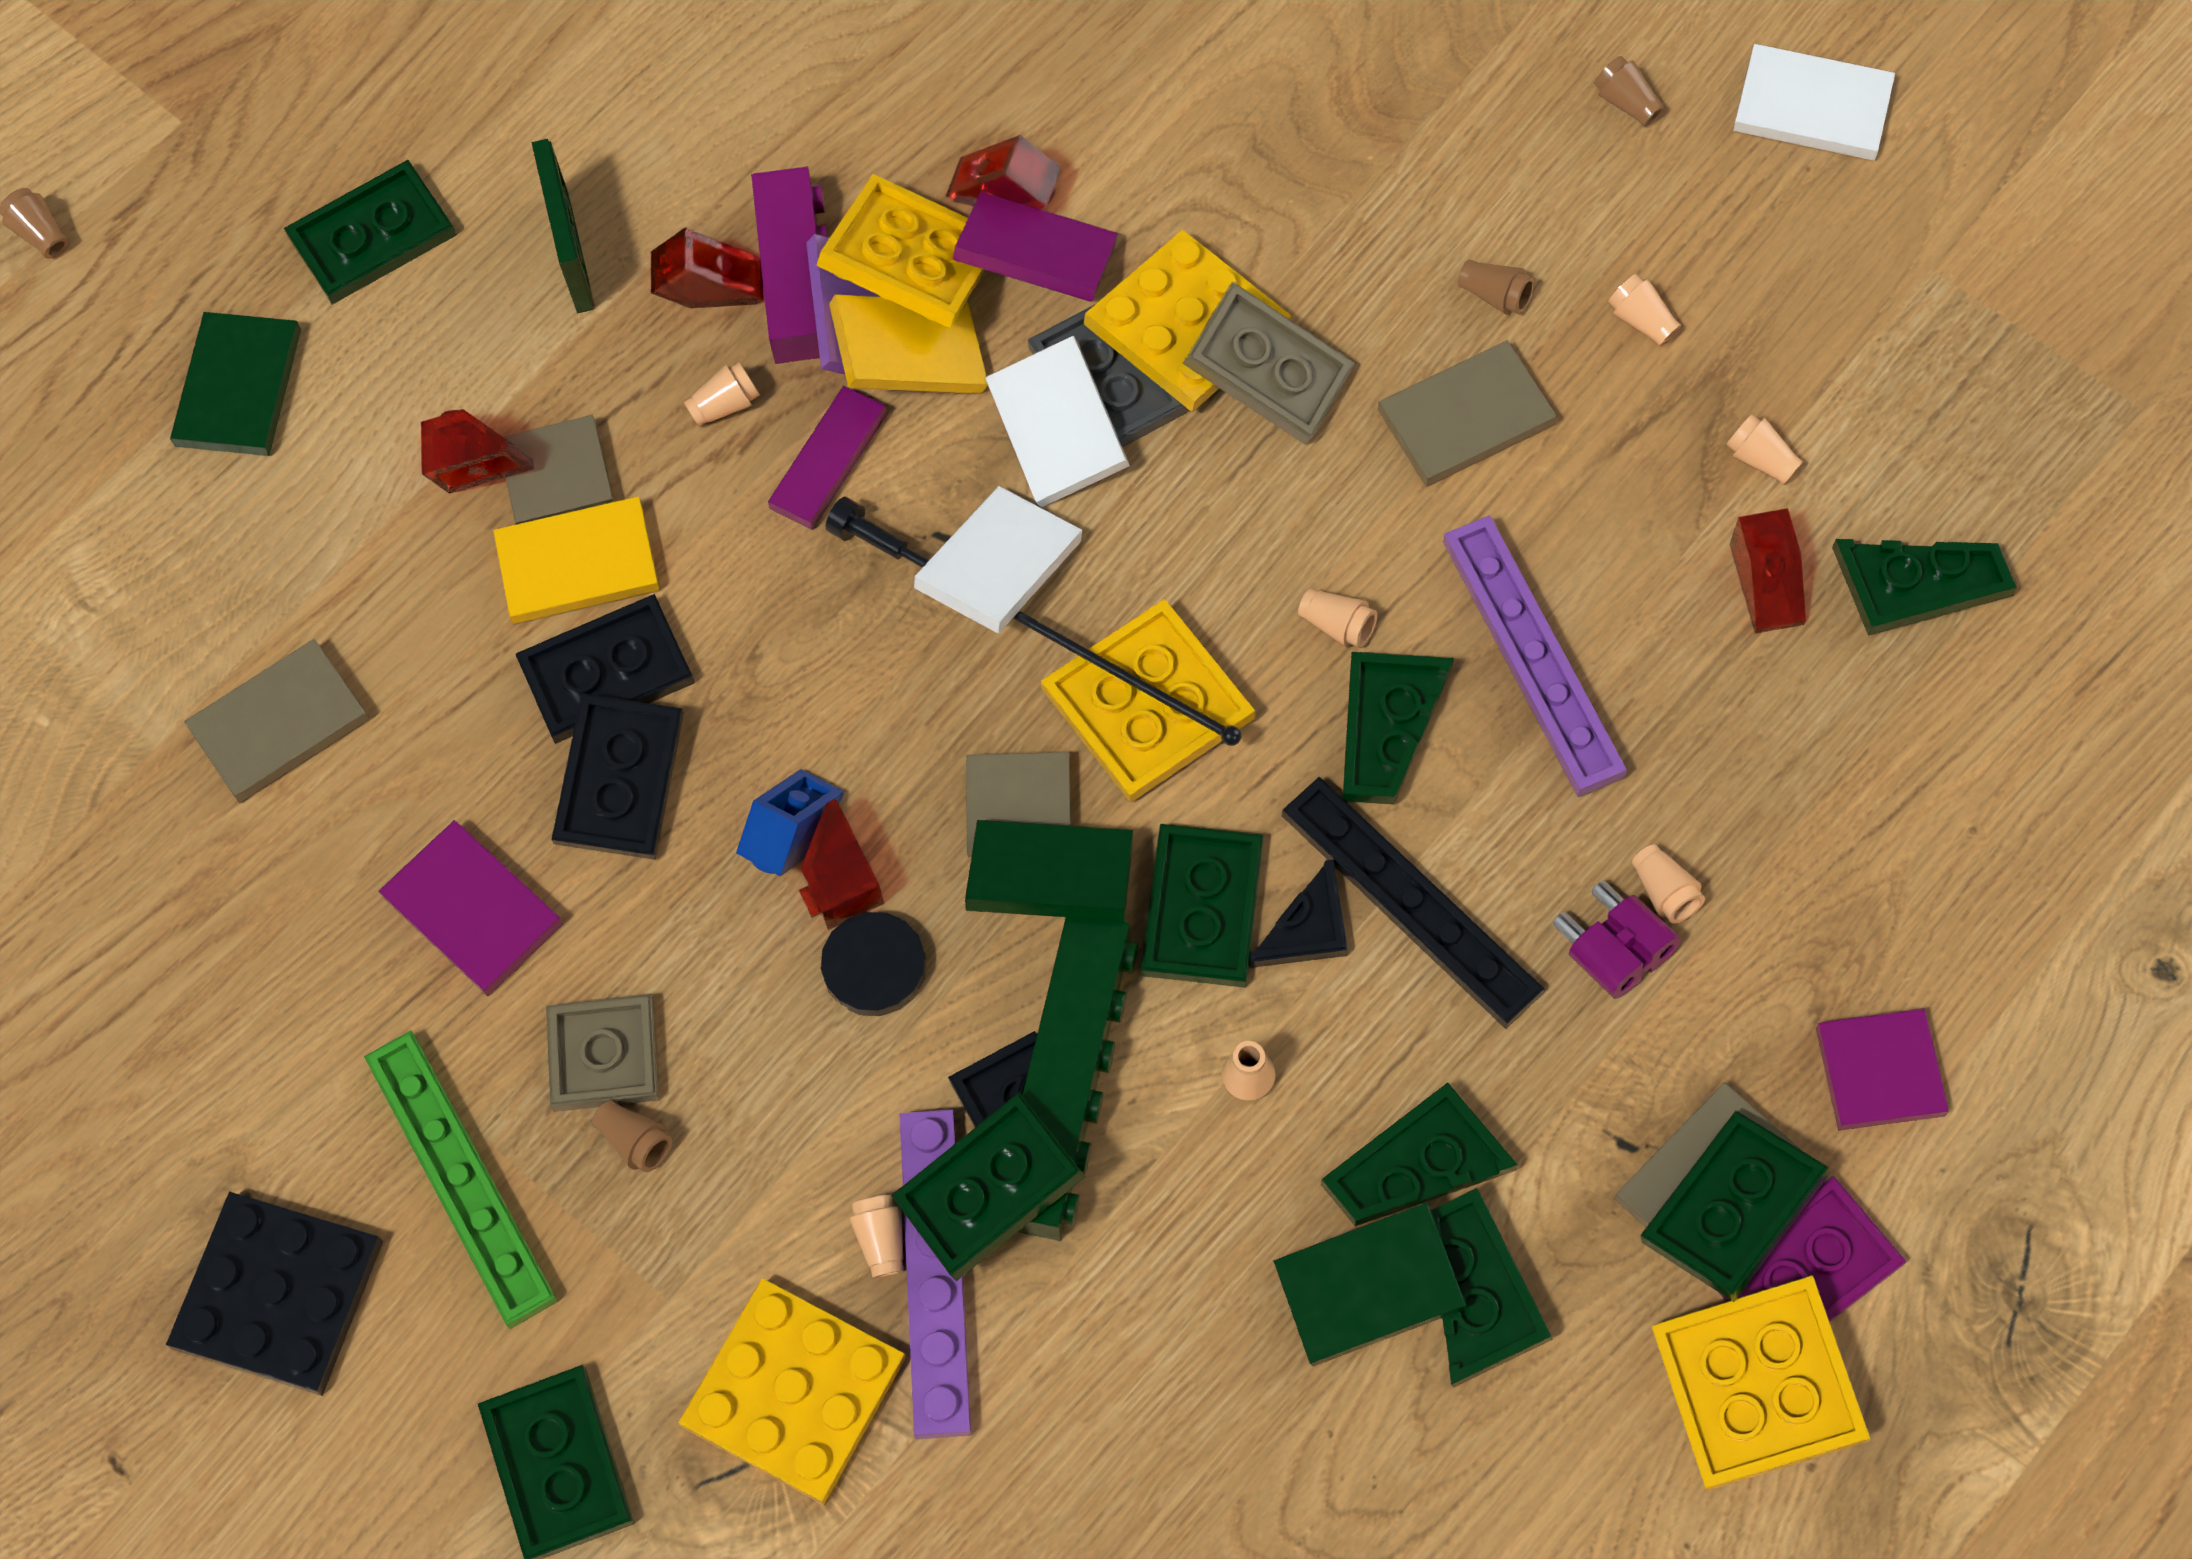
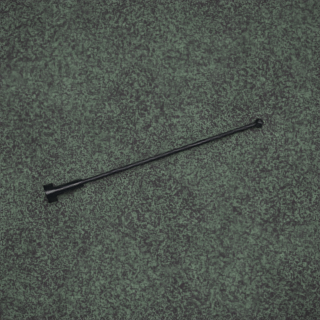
M844 496L830 510L825 525L826 531L843 541H848L855 535L897 560L904 557L922 568L929 561L908 549V542L865 519V507L854 500ZM1021 611L1012 618L1219 734L1224 744L1235 746L1241 741L1242 734L1238 727L1233 725L1225 727Z

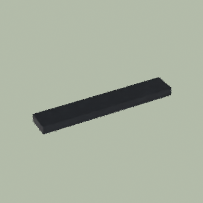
M1318 777L1282 809V817L1327 860L1334 859L1335 867L1505 1029L1543 995L1544 988L1322 778Z

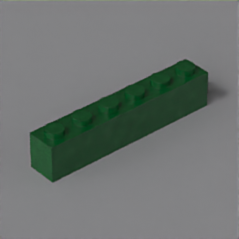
M1066 917L1022 1096L1085 1175L1092 1143L1084 1141L1088 1122L1097 1124L1099 1120L1103 1092L1096 1091L1100 1072L1109 1073L1112 1065L1115 1042L1108 1040L1111 1023H1121L1127 992L1120 991L1119 989L1123 972L1133 973L1138 943L1131 941L1130 924L1128 922ZM1072 1187L1018 1232L1061 1241L1064 1225L1074 1226L1080 1195L1072 1193Z

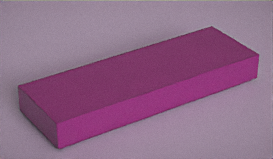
M842 386L768 500L770 510L813 530L887 414L886 406Z

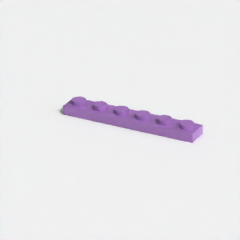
M1486 516L1445 533L1443 543L1577 797L1625 778L1627 771L1491 516Z
M953 1109L900 1113L903 1185L956 1143ZM904 1214L914 1436L916 1440L971 1436L963 1277L956 1281L950 1276Z

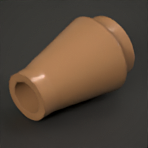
M1622 56L1609 63L1594 82L1600 89V97L1638 120L1644 127L1655 120L1665 107L1658 100L1633 60L1627 62Z
M21 188L12 192L3 200L0 205V214L3 216L4 226L38 249L45 258H55L67 248L68 239L61 232L43 197L39 193H32L28 188Z
M1469 259L1464 263L1460 271L1458 286L1470 291L1505 315L1511 312L1521 314L1532 297L1534 278L1526 275L1524 268L1478 263Z
M613 1100L604 1102L596 1110L592 1118L593 1127L604 1135L631 1169L636 1170L640 1168L644 1172L653 1171L665 1160L670 1152L672 1139L666 1134V1127L663 1124L621 1107Z

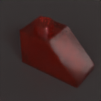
M1018 135L960 157L946 197L953 202L974 207L981 191L1037 209H1043L1047 207L1055 195L1056 188L1054 185L1061 166L1024 137Z
M685 227L651 251V294L690 309L756 305L764 301L761 261L755 255Z
M464 409L445 411L441 416L421 422L422 475L448 494L534 469L533 459Z
M1788 508L1738 517L1729 545L1754 633L1805 625L1806 613L1802 557Z
M837 799L827 802L801 866L806 886L798 891L810 917L813 918L821 915L827 929L830 930L843 923L847 918L868 912L885 903L880 885Z

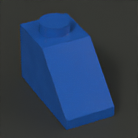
M802 769L798 770L753 800L736 854L750 860L757 869L763 872L782 876L804 860L841 802L845 791Z

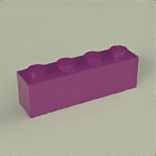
M808 166L751 174L768 334L775 364L820 358L806 242L814 234L828 237L826 225L818 226L816 214L825 213L821 184L812 185Z

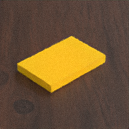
M835 294L830 301L829 307L848 388L982 394L988 386L968 302L963 306L951 328H948L881 297Z
M639 496L493 530L509 616L513 624L660 590L643 507Z

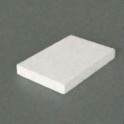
M1754 44L1733 131L1875 161L1895 73Z
M1074 336L985 377L1034 499L1040 508L1130 466L1078 341Z
M998 486L915 575L914 588L999 634L1081 542L1082 529Z

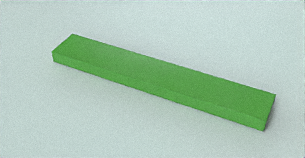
M410 1030L365 1055L364 1058L507 1327L512 1329L557 1303L558 1300L414 1033Z

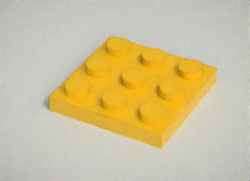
M872 174L820 251L816 266L833 273L840 279L848 280L878 294L885 300L893 301L924 316L930 321L940 323L948 328H951L985 272L984 269L953 260L955 246L968 220L967 217L875 174Z
M1182 229L1085 313L1084 325L1193 412L1215 393L1219 387L1182 363L1232 282L1289 320L1291 315Z
M1165 598L1088 649L1225 727L1233 725L1241 729L1255 719L1254 708ZM1077 656L1040 681L1042 691L1130 803L1222 742L1219 734L1080 656Z
M1813 1275L1736 1299L1735 1302L1729 1301L1651 1326L1706 1491L1871 1441Z
M762 1278L678 1424L681 1428L825 1505L904 1364L906 1356L901 1351Z

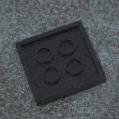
M229 1192L166 1345L175 1351L323 1396L383 1241L378 1236Z

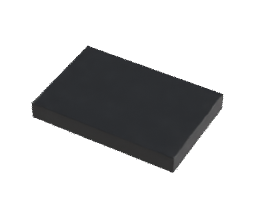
M655 594L515 653L555 744L573 736L581 693L651 703L695 683Z
M581 693L551 839L553 844L656 859L684 716L682 708Z

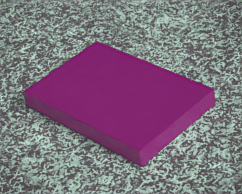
M980 191L956 243L953 260L1093 302L1114 250L1118 233Z
M455 820L378 891L399 914L487 997L563 925L562 920Z
M1832 1176L1821 1185L1737 1299L1813 1275L1830 1323L1903 1267L1907 1261L1835 1176ZM1720 1294L1726 1302L1731 1301L1727 1297Z

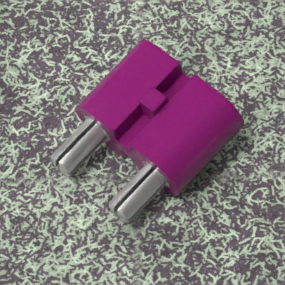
M1600 881L1593 887L1592 895L1609 910L1606 921L1602 924L1597 921L1585 931L1566 912H1562L1553 920V926L1573 944L1569 950V956L1609 995L1617 999L1641 982L1642 975L1647 970L1652 973L1672 956L1680 945L1681 938L1636 895L1623 899L1608 883Z

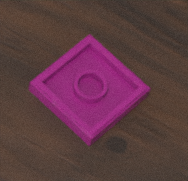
M1925 1009L1818 1023L1816 1033L1838 1131L1945 1117L1949 1109Z

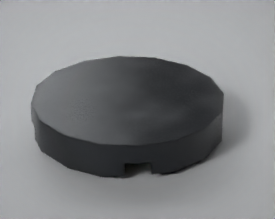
M865 912L847 918L831 932L822 949L820 969L829 994L841 1005L847 1007L849 1011L863 1016H883L900 1010L910 1002L909 998L916 993L917 989H920L925 980L926 956L919 935L906 921L889 913Z

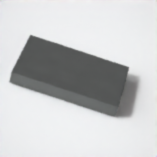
M1091 306L1029 338L1028 348L1034 355L1071 336L1075 337L1121 446L1124 447L1186 414V407L1084 325L1085 313L1093 307Z

